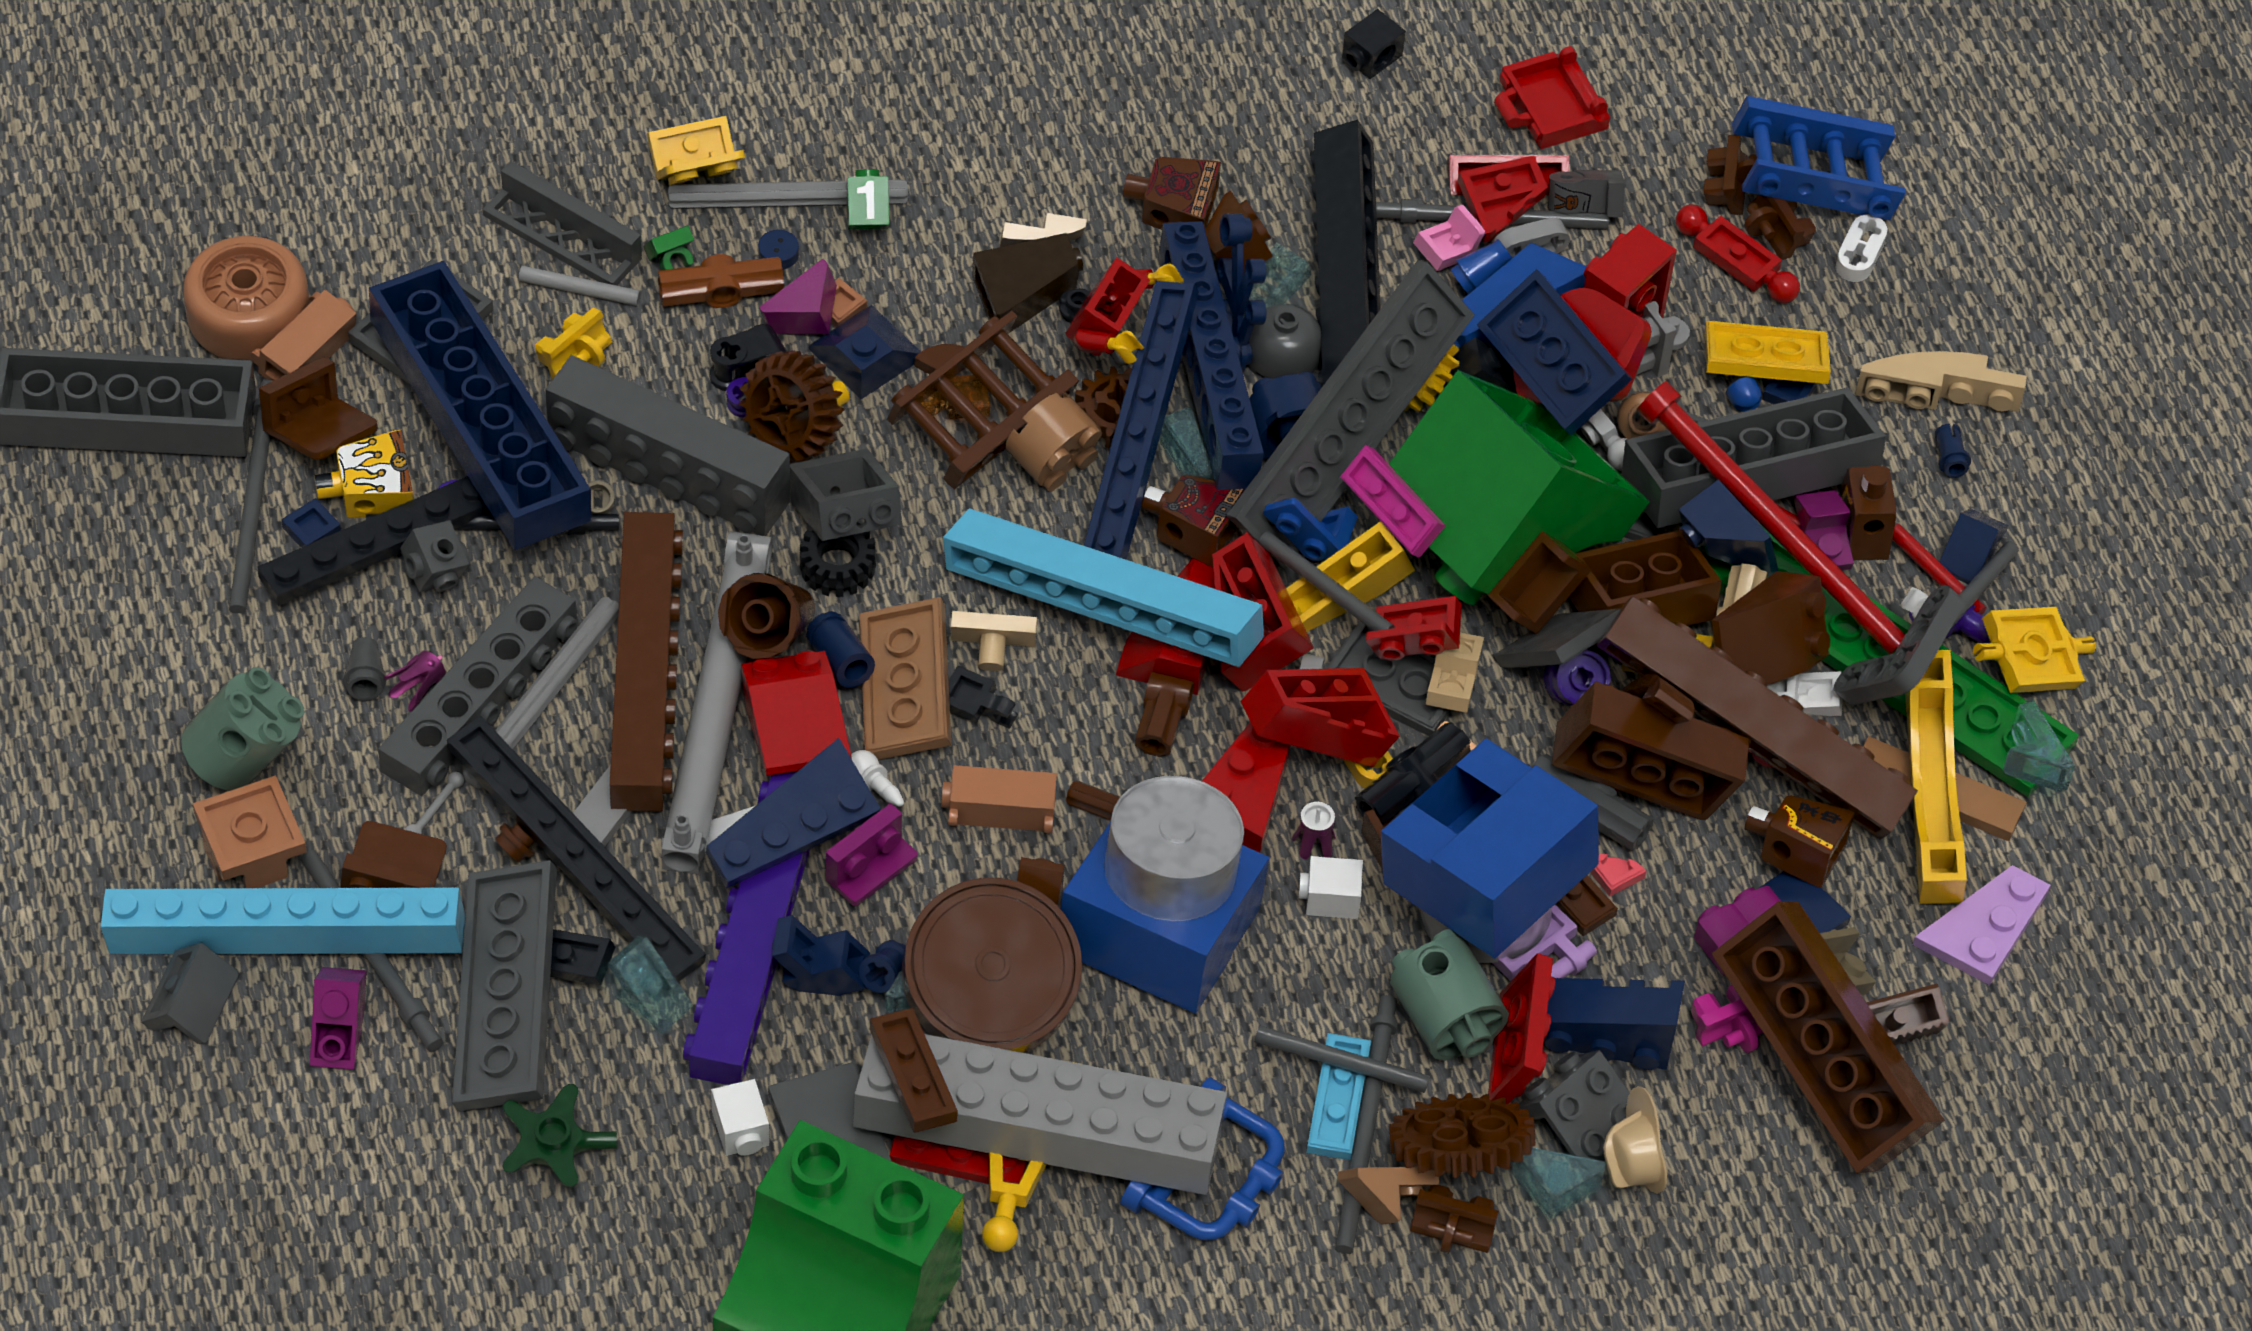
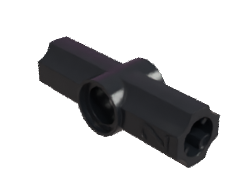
M1452 722L1445 723L1418 746H1413L1401 752L1386 765L1387 771L1355 797L1356 809L1362 818L1364 817V812L1373 809L1383 825L1406 805L1413 803L1440 777L1471 752V741L1465 732L1456 727Z

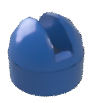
M1754 377L1740 378L1733 382L1726 390V395L1731 404L1739 411L1745 412L1756 409L1761 402L1762 392Z

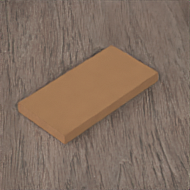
M937 597L860 613L861 642L875 661L874 672L862 684L865 750L870 751L878 760L951 746L945 604L942 598Z

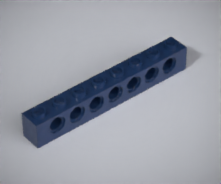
M1203 221L1163 223L1158 253L1160 267L1165 264L1174 265L1183 278V283H1193L1199 290L1182 355L1216 489H1246L1261 470L1264 452Z

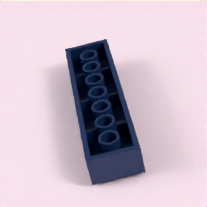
M445 261L369 287L370 321L513 549L518 550L591 522V489Z

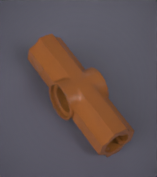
M716 254L704 259L700 266L658 271L661 305L663 306L707 301V304L713 308L732 307L741 300V297L778 293L784 288L783 268L779 257L735 262V259L729 255Z

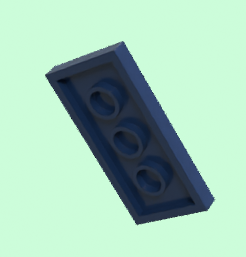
M1537 269L1477 324L1489 341L1571 436L1632 380L1631 376Z

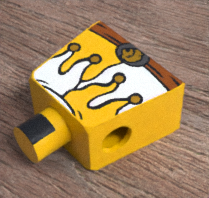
M401 429L340 446L336 450L338 471L314 475L318 500L343 496L346 516L348 518H366V514H381L413 500V490Z

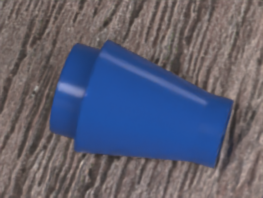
M1497 239L1492 244L1457 259L1458 264L1450 270L1464 290L1470 294L1511 260L1512 256L1501 241Z

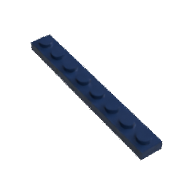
M1156 281L1140 338V343L1144 349H1137L1135 356L1137 360L1132 367L1084 542L1086 547L1127 560L1199 294V290L1193 283Z

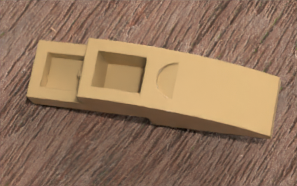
M1947 351L1916 352L1886 357L1863 364L1855 395L1867 397L1877 402L1890 401L1907 404L1915 409L1928 408L1936 410L1939 398H1945L1958 404L1972 403L1988 406L1997 411L2010 410L2019 412L2027 376L1987 369L1988 356Z

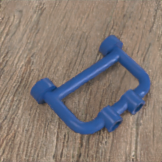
M1212 1077L1207 1078L1201 1086L1219 1091L1226 1090L1225 1085ZM1227 1097L1224 1120L1228 1118L1263 1139L1267 1144V1151L1262 1159L1259 1158L1253 1165L1241 1188L1232 1194L1220 1217L1211 1223L1199 1221L1166 1201L1174 1189L1136 1181L1129 1183L1121 1198L1120 1205L1135 1214H1138L1144 1208L1189 1236L1199 1240L1213 1241L1222 1238L1237 1223L1247 1228L1260 1208V1204L1253 1200L1261 1190L1271 1195L1283 1177L1284 1172L1277 1167L1285 1154L1284 1139L1280 1131L1270 1122Z

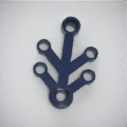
M1224 213L1220 220V239L1224 246H1232V258L1219 259L1217 276L1218 280L1222 283L1227 298L1223 300L1241 369L1244 372L1246 365H1250L1252 362L1253 354L1249 339L1254 325H1263L1266 321L1267 311L1265 302L1263 300H1249L1254 284L1265 282L1266 264L1264 259H1247L1243 275V243L1251 240L1252 222L1249 217H1244L1241 213Z

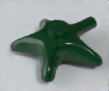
M575 1084L564 1086L547 1110L541 1113L530 1112L517 1102L508 1100L503 1105L504 1112L519 1130L521 1138L513 1152L504 1160L502 1167L506 1173L511 1174L528 1165H545L553 1170L565 1187L574 1188L578 1184V1175L573 1161L574 1156L586 1150L617 1149V1131L589 1132L581 1129L574 1121V1106L578 1097V1087Z

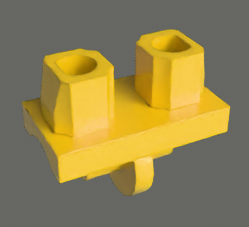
M593 307L583 316L572 313L564 320L562 326L563 333L555 339L545 336L535 344L539 361L548 367L552 380L571 355L597 367L605 363L603 350L612 343V339L603 325L601 310Z

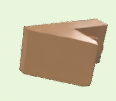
M1369 1167L1337 1171L1338 1181L1382 1225L1400 1221V1197L1418 1196L1420 1189L1423 1190V1187L1439 1185V1177H1435L1434 1170L1418 1173V1167Z

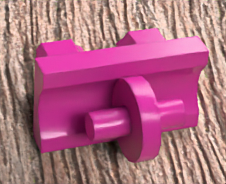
M1732 984L1728 987L1726 993L1731 1003L1721 1007L1715 996L1710 993L1693 1000L1691 1013L1698 1026L1695 1037L1702 1047L1723 1038V1042L1728 1048L1739 1044L1746 1053L1757 1050L1759 1043L1757 1035L1762 1034L1763 1031Z

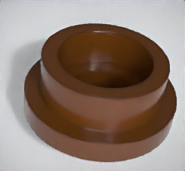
M506 823L500 826L502 832L495 840L513 859L520 863L526 856L531 858L535 854L531 847L535 841L518 823L513 827Z

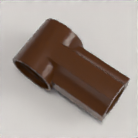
M1156 672L1151 673L1144 698V713L1135 739V746L1140 748L1144 754L1157 757L1171 754L1181 718H1186L1189 710L1194 681Z

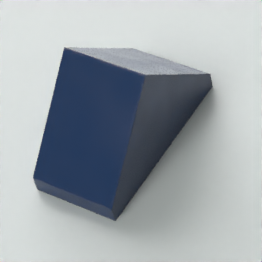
M1971 508L1961 512L1939 562L1958 580L1969 584L1991 559L2007 531L2008 525Z

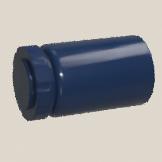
M829 611L818 615L810 622L807 627L806 638L816 652L826 651L833 676L841 686L847 688L856 687L870 678L875 668L874 658L841 614Z

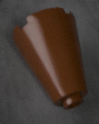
M753 573L738 579L722 595L718 609L719 627L723 636H727L734 646L732 648L739 654L753 659L771 658L787 650L810 623L815 613V603L811 594L802 587L770 574Z

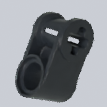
M769 324L756 325L749 330L719 338L714 341L710 349V357L714 362L710 369V381L715 388L727 391L730 382L737 378L746 377V373L754 369L755 363L760 359L770 357L771 354L782 351L784 353L787 350L773 327ZM735 370V378L732 379V371Z

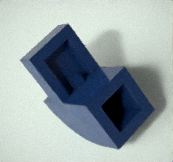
M793 915L778 918L775 939L772 943V956L784 966L782 982L785 985L799 992L835 996L865 990V985L861 982L859 976V966L870 955V952L847 930L816 937Z

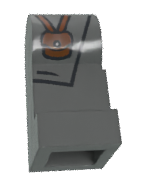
M1574 170L1552 173L1549 176L1548 208L1554 212L1565 214L1578 212L1606 213L1607 217L1623 218L1625 182L1622 171Z

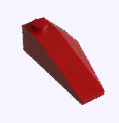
M1192 558L1177 576L1215 589L1213 567L1195 558ZM1132 632L1126 639L1116 670V676L1148 683L1151 673L1156 672L1194 681L1193 694L1198 695L1210 657Z

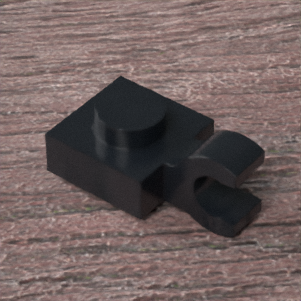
M957 665L949 679L951 713L974 723L978 722L983 713L993 722L1008 729L1011 728L1018 716L1017 712L1013 711L1016 705L1014 701L994 694L997 690L995 681Z

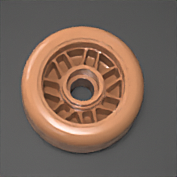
M237 236L212 244L193 260L184 279L183 296L190 331L203 348L222 359L251 360L250 353L255 348L262 349L310 304L307 277L299 259L282 244L258 236Z

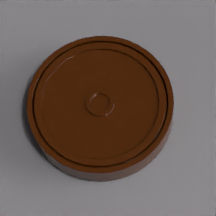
M1004 878L968 880L954 885L936 896L922 910L913 924L902 959V982L907 1002L910 1008L914 1009L919 1023L930 1035L1021 1053L1039 1046L1058 1030L1072 1008L1079 991L1082 975L1080 945L1071 923L1062 910L1050 898L1035 888Z

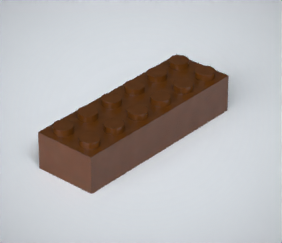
M1776 902L1711 953L1857 1174L1880 1170L1945 1121L1799 902Z

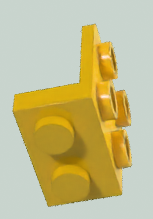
M726 116L647 133L657 181L668 178L669 185L692 181L693 178L699 177L698 172L707 170L708 177L732 172L731 170L738 169L737 162L745 158L744 150L734 151Z

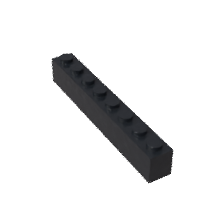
M1358 119L1315 132L1314 150L1310 152L1311 163L1315 170V181H1312L1311 189L1316 201V212L1312 214V220L1317 232L1318 243L1314 244L1313 250L1319 269V275L1315 276V287L1320 296V307L1316 308V318L1321 327L1320 358L1322 360V371L1318 373V381L1322 387L1381 309L1374 143Z

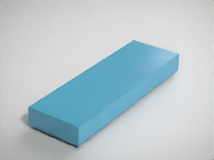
M1328 1033L1326 1045L1369 1058L1371 1040ZM1322 1063L1306 1153L1351 1160L1365 1075Z

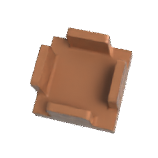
M276 775L192 803L195 817L201 828L204 849L218 881H225L242 875L245 888H259L288 878L286 861L289 858L307 853L306 843Z

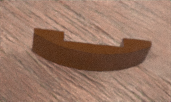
M1656 674L1643 675L1621 690L1642 698L1676 724L1690 721L1694 715L1693 701Z

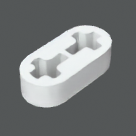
M1868 214L1861 215L1853 221L1840 247L1836 262V271L1843 279L1851 282H1860L1867 279L1871 274L1884 247L1888 230L1886 223L1881 218ZM1867 231L1873 232L1874 234L1870 236L1868 242L1862 241V236ZM1855 254L1862 256L1861 261L1856 266L1849 264L1853 261Z

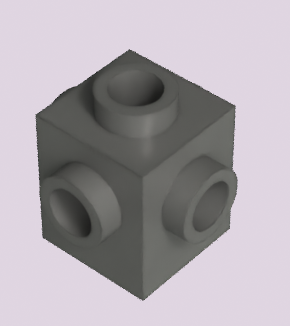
M450 520L413 529L400 548L404 556L405 570L408 576L414 579L419 592L431 589L443 592L455 587L469 566L467 548L463 542L459 541Z

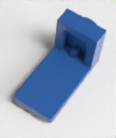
M1296 498L1267 504L1263 511V514L1311 562L1326 560L1345 547L1351 540V534L1358 518L1346 506L1329 511L1323 520L1319 522Z

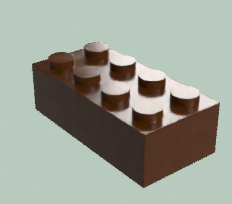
M1595 681L1557 722L1552 765L1694 818L1707 820L1745 782L1749 738L1733 733L1727 728L1717 727L1698 720L1693 716L1690 721L1676 724L1642 698L1618 690L1612 685Z

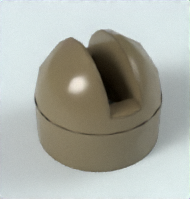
M599 480L588 483L591 489V514L609 513L615 503V494L612 487L608 483ZM594 491H602V508H594Z

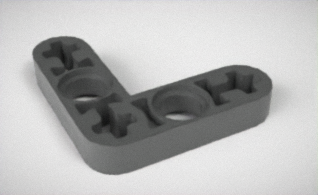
M1948 585L1938 587L1923 603L1896 652L1851 664L1837 678L1834 684V691L1849 705H1857L1902 695L1912 690L1924 676L1964 606V599Z

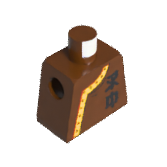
M1878 465L1848 468L1839 495L1850 509L1846 530L1853 560H1889L1896 521V504L1890 469L1886 466ZM1869 521H1874L1872 532L1864 529V525Z
M1790 795L1784 798L1776 813L1753 806L1748 814L1744 829L1765 837L1761 852V858L1764 862L1809 884L1822 888L1847 845L1855 812Z

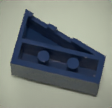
M1555 978V988L1548 1001L1547 1014L1551 1015V1024L1544 1038L1543 1045L1552 1051L1560 1053L1568 1051L1589 1053L1600 1050L1607 1061L1614 1059L1629 1062L1644 1070H1654L1656 1068L1667 1070L1685 981L1671 980L1670 988L1645 987L1644 980L1630 979L1629 987L1604 986L1603 979Z

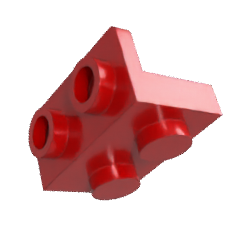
M1456 596L1378 606L1376 607V612L1392 623L1395 628L1367 632L1366 642L1379 659L1399 660L1407 655L1422 653L1437 655L1441 654L1444 650L1459 649L1462 603Z

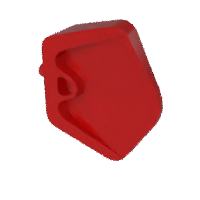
M1578 288L1563 293L1561 296L1631 376L1632 380L1610 401L1624 399L1632 387L1652 332L1650 324L1644 318L1596 290ZM1513 369L1517 394L1542 403Z

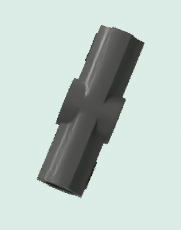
M1547 753L1544 756L1541 755L1535 761L1532 768L1535 765L1539 766L1598 805V831L1631 851L1638 849L1645 841L1653 826L1654 818L1619 798L1613 787L1553 766L1552 756Z

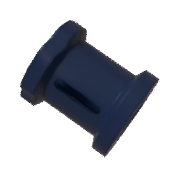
M895 940L885 941L877 947L876 954L869 955L861 962L859 976L866 988L877 993L887 992L895 985L898 978H902L904 944L898 943Z

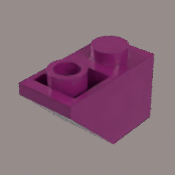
M322 967L315 977L310 1066L355 1069L365 1011L366 970Z

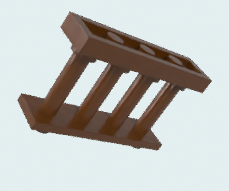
M1012 310L1001 319L997 316L992 317L981 327L978 332L980 335L916 386L913 388L909 384L904 386L891 399L894 405L887 420L893 425L908 413L949 456L947 461L950 463V466L943 479L954 490L1006 449V442L1012 430L1015 429L1020 433L1027 425L1022 418L1029 410L1046 397L1058 393L1062 398L1064 393L1071 397L1079 382L1069 369L1057 378L1053 375L1047 376L1008 335L1017 318V315ZM996 345L1036 387L1034 391L1036 395L1028 401L1024 398L1019 399L980 359V356ZM967 368L1007 410L1005 414L1007 418L999 424L995 421L990 422L952 383L951 379ZM935 391H938L978 433L976 437L978 441L970 447L966 444L960 445L921 402Z

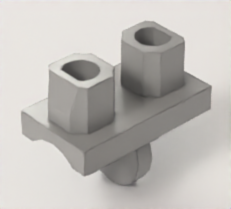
M1653 301L1644 306L1642 318L1650 324L1652 332L1636 375L1651 369L1658 378L1668 374L1672 350L1681 349L1687 344L1690 329L1683 320L1676 316L1662 318L1659 314V305L1656 301Z

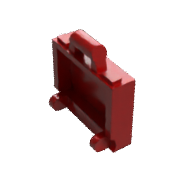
M1572 46L1565 47L1561 50L1560 54L1550 52L1504 66L1500 73L1499 79L1505 91L1496 96L1494 100L1495 106L1508 127L1518 128L1520 126H1527L1540 149L1609 128L1610 115L1607 112L1608 104L1603 97H1598L1576 61L1577 53Z

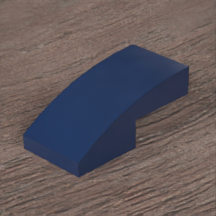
M1785 871L1761 886H1770L1781 902H1799L1819 933L1829 932L1833 929L1841 930L1850 921L1851 916L1822 888L1809 884Z

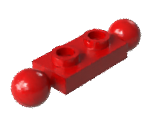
M1694 204L1686 205L1678 211L1676 226L1682 234L1696 236L1693 248L1755 292L1763 284L1768 285V292L1771 298L1779 303H1789L1798 296L1800 292L1798 278L1791 272H1778L1781 268L1782 259L1724 217L1719 216L1710 224L1708 223L1706 212L1700 206Z

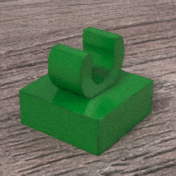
M688 225L655 237L643 246L649 261L661 257V270L673 269L670 258L674 255L681 258L685 267L693 264V256L685 248L694 241Z

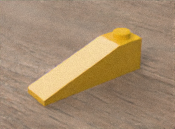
M1381 521L1317 566V568L1364 603L1382 595L1415 571L1405 550ZM1302 577L1286 588L1307 632L1348 612Z

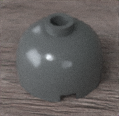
M1275 304L1266 307L1265 323L1263 325H1254L1249 339L1253 354L1251 364L1247 365L1249 370L1255 375L1257 371L1260 375L1271 379L1284 375L1300 374L1302 372L1313 373L1322 364L1320 358L1321 327L1316 318L1304 308L1293 304Z

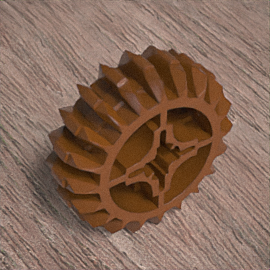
M795 350L784 353L782 351L771 354L770 357L760 359L755 363V368L746 373L749 382L744 383L740 387L746 398L738 403V405L746 409V415L740 421L749 423L751 430L748 435L754 438L757 437L765 443L790 453V463L811 460L813 457L822 455L827 451L828 445L838 440L835 431H838L844 425L837 418V415H841L845 409L837 404V399L843 392L834 391L832 384L836 377L825 375L826 364H815L814 355H802L800 351ZM787 405H798L797 408L786 409Z

